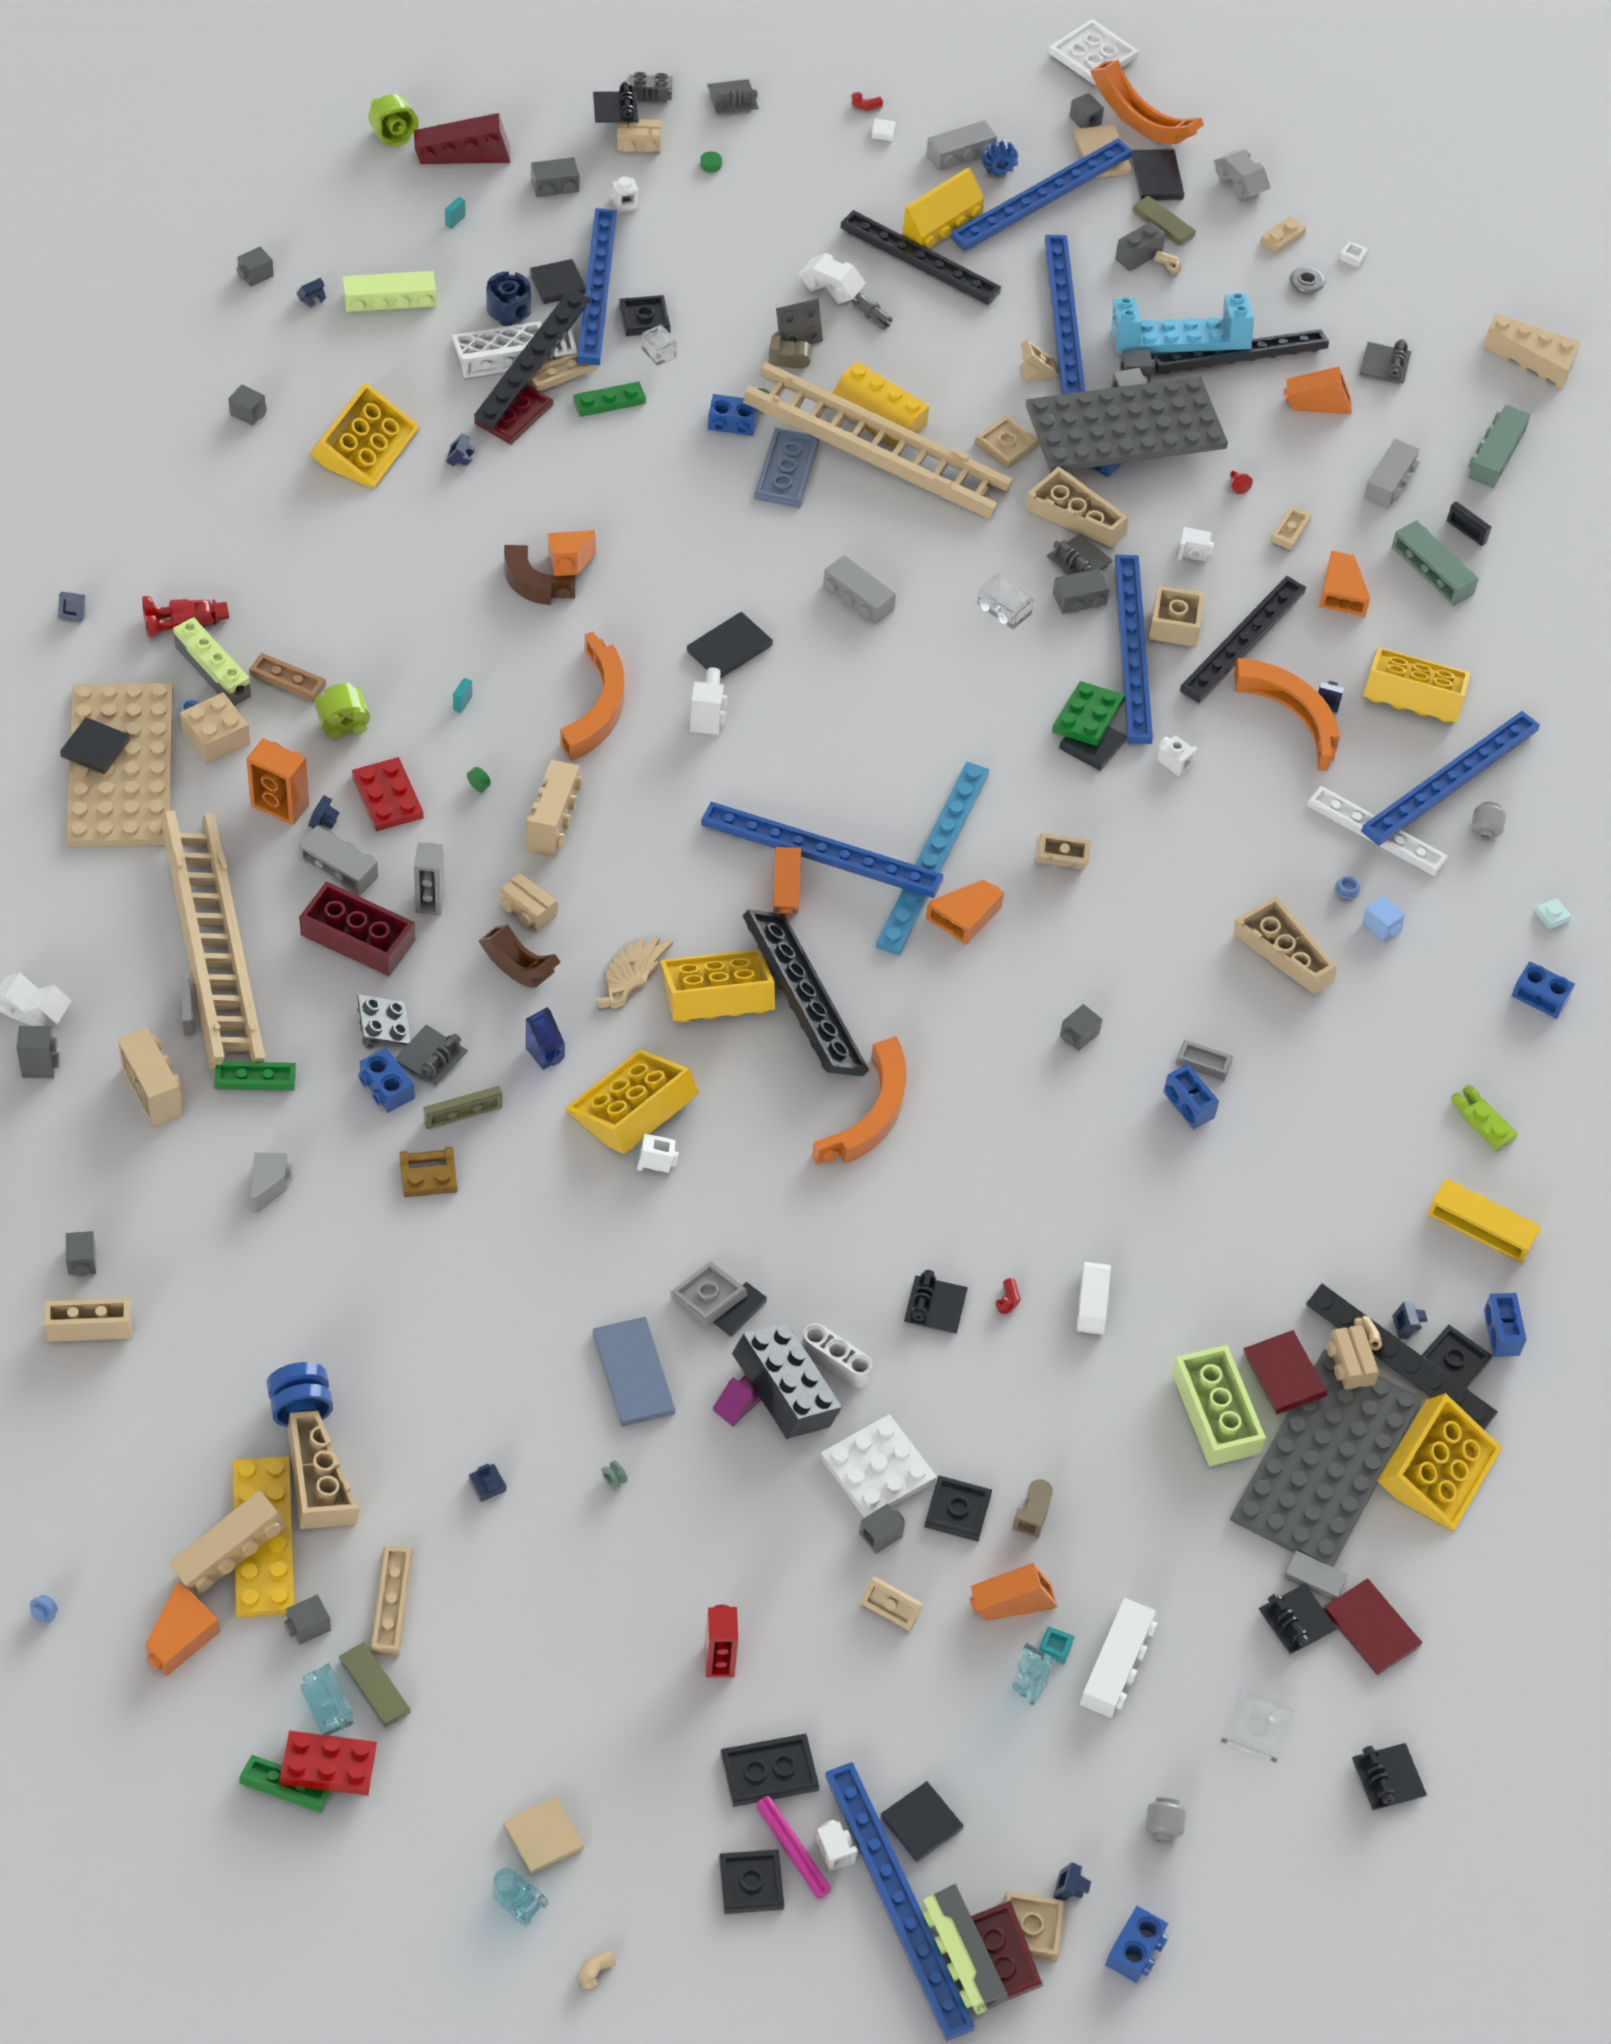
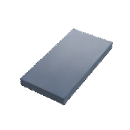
M775 428L754 499L800 508L820 439L809 434Z
M646 1316L593 1328L594 1340L621 1426L675 1414V1406Z

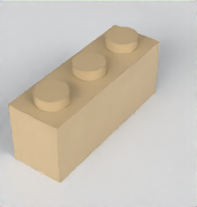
M130 1298L45 1301L44 1326L47 1341L132 1339Z

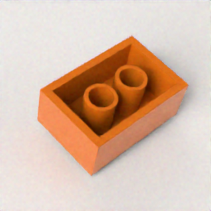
M262 738L246 758L250 804L261 811L294 825L309 806L306 757L298 752L290 751L276 742Z

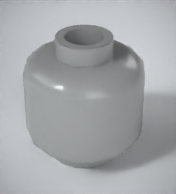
M1483 802L1474 809L1472 830L1483 840H1492L1493 837L1501 835L1506 817L1504 810L1497 803Z
M1156 1798V1802L1148 1805L1146 1830L1148 1833L1155 1835V1841L1172 1843L1173 1838L1183 1835L1186 1811L1184 1807L1179 1805V1800Z

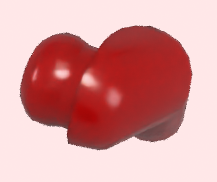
M861 92L851 94V103L854 107L865 111L883 107L881 97L863 99Z
M1008 1278L1003 1281L1006 1295L1002 1296L1001 1300H996V1308L1002 1314L1011 1313L1021 1301L1014 1278Z

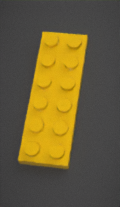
M290 1456L233 1460L234 1510L260 1490L287 1524L277 1536L270 1538L253 1555L247 1556L235 1566L237 1618L287 1615L286 1608L295 1605Z

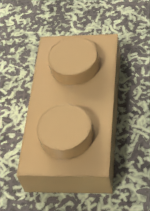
M1289 216L1262 235L1260 243L1277 254L1303 236L1306 227Z
M1290 506L1273 532L1270 542L1292 550L1310 523L1312 515Z
M875 1576L870 1580L860 1602L863 1606L908 1631L913 1628L924 1603Z

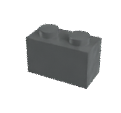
M574 157L531 162V181L536 197L579 192L580 175Z
M1152 222L1143 225L1118 239L1115 260L1128 271L1134 270L1155 258L1157 251H1163L1166 234Z
M1100 568L1055 577L1053 595L1062 614L1107 605L1109 587Z
M19 1026L16 1049L22 1078H54L55 1068L60 1067V1052H57L58 1040L57 1037H53L51 1026Z

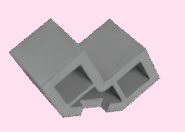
M1246 149L1231 152L1214 160L1215 171L1220 181L1232 179L1234 191L1239 199L1252 197L1271 188L1265 168L1259 162L1255 164L1250 159L1251 154Z

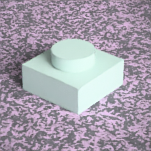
M1558 898L1538 905L1535 913L1548 930L1569 922L1572 916Z

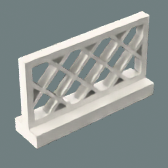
M541 321L452 335V342L462 366L464 379L507 372L534 336L527 332L538 331L542 325ZM512 334L515 336L513 338H510L505 335ZM484 338H492V340H491L490 342H489V341H486V340H483V339H484ZM521 338H524V339H527L528 341H527L526 343H524V342H521V341H519V340H520ZM468 341L470 343L468 345H465L459 342ZM500 341L506 343V345L500 346L497 343ZM476 345H480V346H482V347H484V348H483L482 350H480V349H477V348H474V347H475ZM553 352L544 364L553 361Z

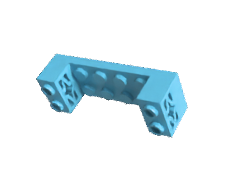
M1233 293L1231 295H1224L1223 318L1141 321L1136 299L1123 297L1121 299H1113L1111 332L1117 354H1122L1123 351L1150 350V353L1251 349L1254 316L1247 294Z

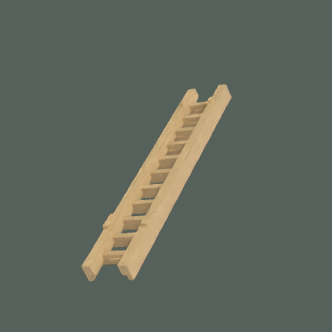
M767 362L763 365L760 376L776 383L771 392L767 394L750 385L745 390L743 403L991 520L997 502L984 497L988 491L989 484L1007 493L1010 490L1012 478L970 459L969 455L954 448L951 450ZM786 388L796 392V395L789 404L780 400V396ZM806 398L817 402L810 414L799 409ZM826 408L838 412L831 423L820 419ZM847 417L859 422L852 433L840 428ZM866 426L879 432L872 443L860 438ZM886 436L899 441L892 453L879 447ZM906 446L920 451L913 462L900 457ZM927 455L941 461L934 472L921 467ZM948 465L961 471L955 482L941 476ZM968 475L982 481L975 492L962 486Z
M165 811L161 825L209 1068L215 1069L216 1065L222 1064L225 1057L224 1052H249L251 1062H264L265 1053L229 885L225 853L222 851L215 813L204 814L202 819L204 834L180 833L176 811ZM183 846L207 847L208 853L184 852ZM187 866H211L212 873L188 872ZM190 885L215 886L216 893L192 892ZM195 906H219L221 913H196ZM199 926L224 927L225 934L200 933ZM203 946L228 947L229 954L204 953ZM207 967L232 968L233 975L208 974ZM211 989H236L238 996L212 995ZM215 1010H241L242 1016H216ZM220 1031H245L246 1037H221Z

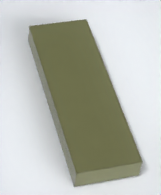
M1149 195L1133 205V212L1148 223L1152 222L1168 238L1179 246L1195 236V229Z
M500 1086L423 1107L426 1128L430 1129L502 1108V1091Z
M365 1642L339 1656L340 1662L385 1728L410 1713V1707Z

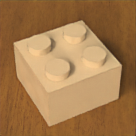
M1158 585L1153 606L1149 640L1196 647L1205 593Z
M224 692L180 712L182 732L207 764L250 744L249 725Z

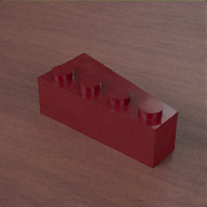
M499 113L414 130V148L420 164L511 163L510 144Z

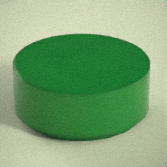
M705 152L700 157V166L707 172H716L722 167V157L717 152Z
M474 767L467 773L469 783L477 791L484 792L491 786L490 778L483 769Z

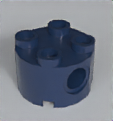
M503 271L490 277L486 287V310L489 315L503 326H510L512 323L521 321L531 314V283L520 273L515 272V275H509V271Z

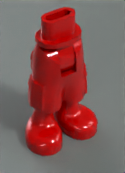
M142 596L144 623H146L148 638L156 637L159 633L167 630H173L174 627L193 617L203 628L211 624H218L219 620L229 619L227 602L216 603L214 599L211 604L210 600L177 599L170 600L168 607H159L154 604L150 596Z

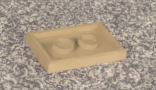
M1115 125L1073 130V137L1081 158L1117 138L1120 139ZM1125 160L1095 178L1130 175L1132 168L1129 160Z

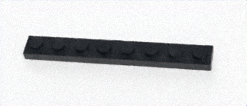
M852 210L841 221L840 228L987 305L1001 292L1000 285L855 210Z
M571 287L476 411L474 420L493 430L497 427L590 302L588 296Z
M1318 329L1252 339L1251 349L1162 352L1152 354L1151 359H1155V369L1158 373H1170L1178 370L1212 367L1219 364H1233L1239 361H1254L1266 357L1274 358L1280 355H1295L1300 352H1315L1327 349L1329 340L1323 331Z
M1286 575L1183 682L1180 692L1200 703L1236 666L1237 658H1243L1305 593L1306 586Z
M1321 1283L1306 1303L1308 1308L1337 1329H1348L1354 1326L1356 1318L1367 1316L1323 1283ZM1372 1320L1380 1333L1382 1341L1380 1349L1372 1350L1375 1357L1431 1398L1446 1393L1479 1426L1486 1430L1498 1414L1497 1410Z

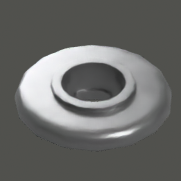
M1301 267L1292 272L1290 283L1298 291L1314 293L1323 288L1324 277L1316 269Z

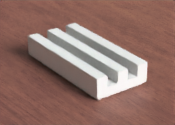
M571 328L566 334L571 349H567L565 339L563 338L560 342L562 350L558 351L556 347L553 351L554 357L577 353Z

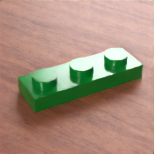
M638 381L573 394V402L579 416L583 417L646 404V396Z
M223 1061L221 1065H216L214 1086L215 1089L295 1091L296 1063Z
M251 1755L240 1775L239 1784L322 1813L333 1791L281 1785L282 1765Z

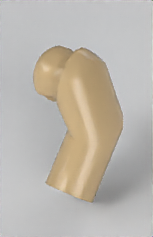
M1157 251L1154 261L1164 264L1167 271L1172 275H1176L1181 271V264L1176 256Z
M1367 1316L1356 1318L1354 1326L1362 1325L1364 1327L1371 1349H1380L1382 1346L1380 1333L1372 1320Z
M612 1951L590 1957L584 1962L578 1973V1980L581 1981L583 1989L595 1988L598 1983L596 1980L598 1972L616 1965Z

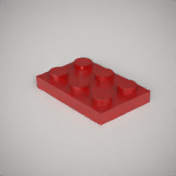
M399 757L352 770V777L376 831L424 818L422 807Z
M289 1730L280 1784L369 1796L377 1742Z

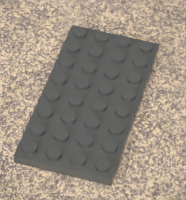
M1201 376L1026 399L1025 406L1050 473L1058 466L1068 471L1227 449L1228 445L1227 438Z
M1324 1349L1314 1368L1327 1390V1396L1289 1411L1233 1511L1230 1521L1293 1553L1299 1551L1334 1567L1378 1484L1377 1480L1396 1451L1423 1397L1378 1376L1376 1383L1372 1386H1359L1358 1388L1345 1390L1342 1381H1338L1335 1377L1334 1366L1336 1363L1334 1357H1329L1327 1350Z

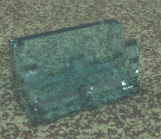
M1026 1643L1022 1649V1658L1018 1660L1019 1669L1017 1675L1027 1680L1028 1686L1021 1687L1018 1683L1014 1682L1012 1688L1016 1693L1028 1699V1703L1034 1706L1048 1684L1054 1658Z
M329 1663L302 1677L305 1683L301 1684L300 1688L322 1735H330L353 1725L352 1710Z

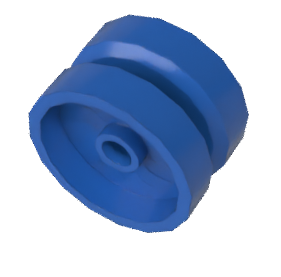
M313 1362L288 1364L275 1370L266 1380L268 1395L271 1400L273 1421L278 1425L288 1427L290 1413L318 1411L321 1419L324 1420L333 1411L331 1391L328 1390L327 1371L322 1365Z

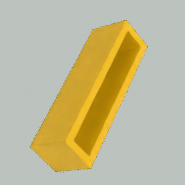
M1445 1178L1433 1198L1427 1215L1522 1264L1541 1229V1226L1535 1224L1532 1220L1523 1218L1511 1212L1507 1207L1500 1206L1488 1200L1485 1196L1476 1194L1463 1187L1460 1183L1453 1182Z

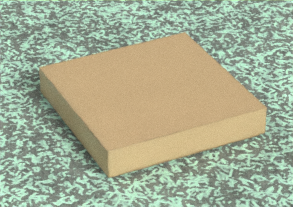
M1005 416L975 437V444L1007 468L1040 445L1038 438L1009 416Z
M557 1796L504 1821V1827L530 1876L584 1850V1845Z
M1006 1891L1004 1903L1011 1900L1032 1957L1058 1961L1065 1900Z

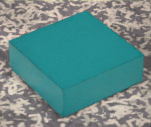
M461 197L456 198L445 208V225L452 229L465 217V200Z
M462 679L454 691V711L462 713L472 698V680Z
M1048 1626L1038 1655L1065 1664L1075 1636Z

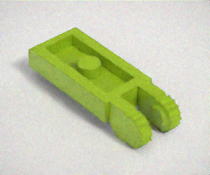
M1469 1084L1463 1088L1465 1097L1458 1092L1451 1096L1454 1106L1462 1113L1465 1120L1495 1150L1501 1149L1516 1139L1518 1133L1484 1098L1481 1099L1479 1092L1472 1085Z

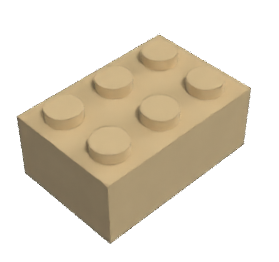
M145 1027L117 1038L122 1070L152 1126L156 1127L183 1116L182 1105L185 1104V1101L180 1091L183 1089L179 1076L172 1074V1065L168 1056L161 1054L160 1050L162 1048L156 1035L152 1036L148 1028Z

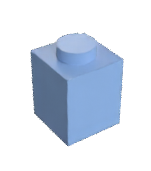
M1383 895L1366 908L1362 923L1384 942L1389 937H1395L1401 932L1405 913Z

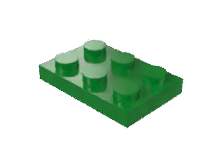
M1080 681L1054 722L1052 733L1098 746L1123 705L1125 694Z

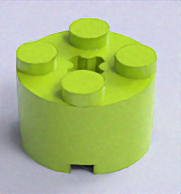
M389 94L376 98L371 102L368 120L379 139L393 147L407 143L414 130L418 129L419 120L401 94Z
M350 683L336 684L325 689L326 694L322 697L318 695L315 698L314 705L322 729L328 734L330 739H338L343 734L351 732L361 734L366 731V725L370 720V713L362 689L359 686L353 688Z

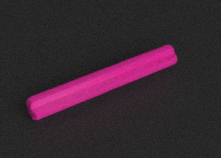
M765 1796L760 1799L756 1805L758 1811L815 1896L819 1899L827 1896L831 1892V1886L771 1797Z

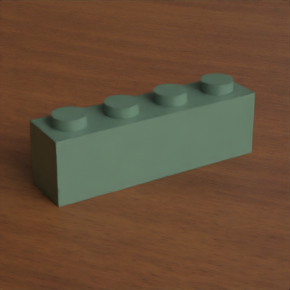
M1506 404L1502 412L1497 411L1492 422L1494 426L1488 427L1484 437L1486 440H1481L1476 453L1478 455H1473L1469 462L1468 468L1471 469L1470 479L1495 488L1527 429L1531 414Z
M1417 520L1395 532L1392 548L1453 606L1474 595L1479 578Z

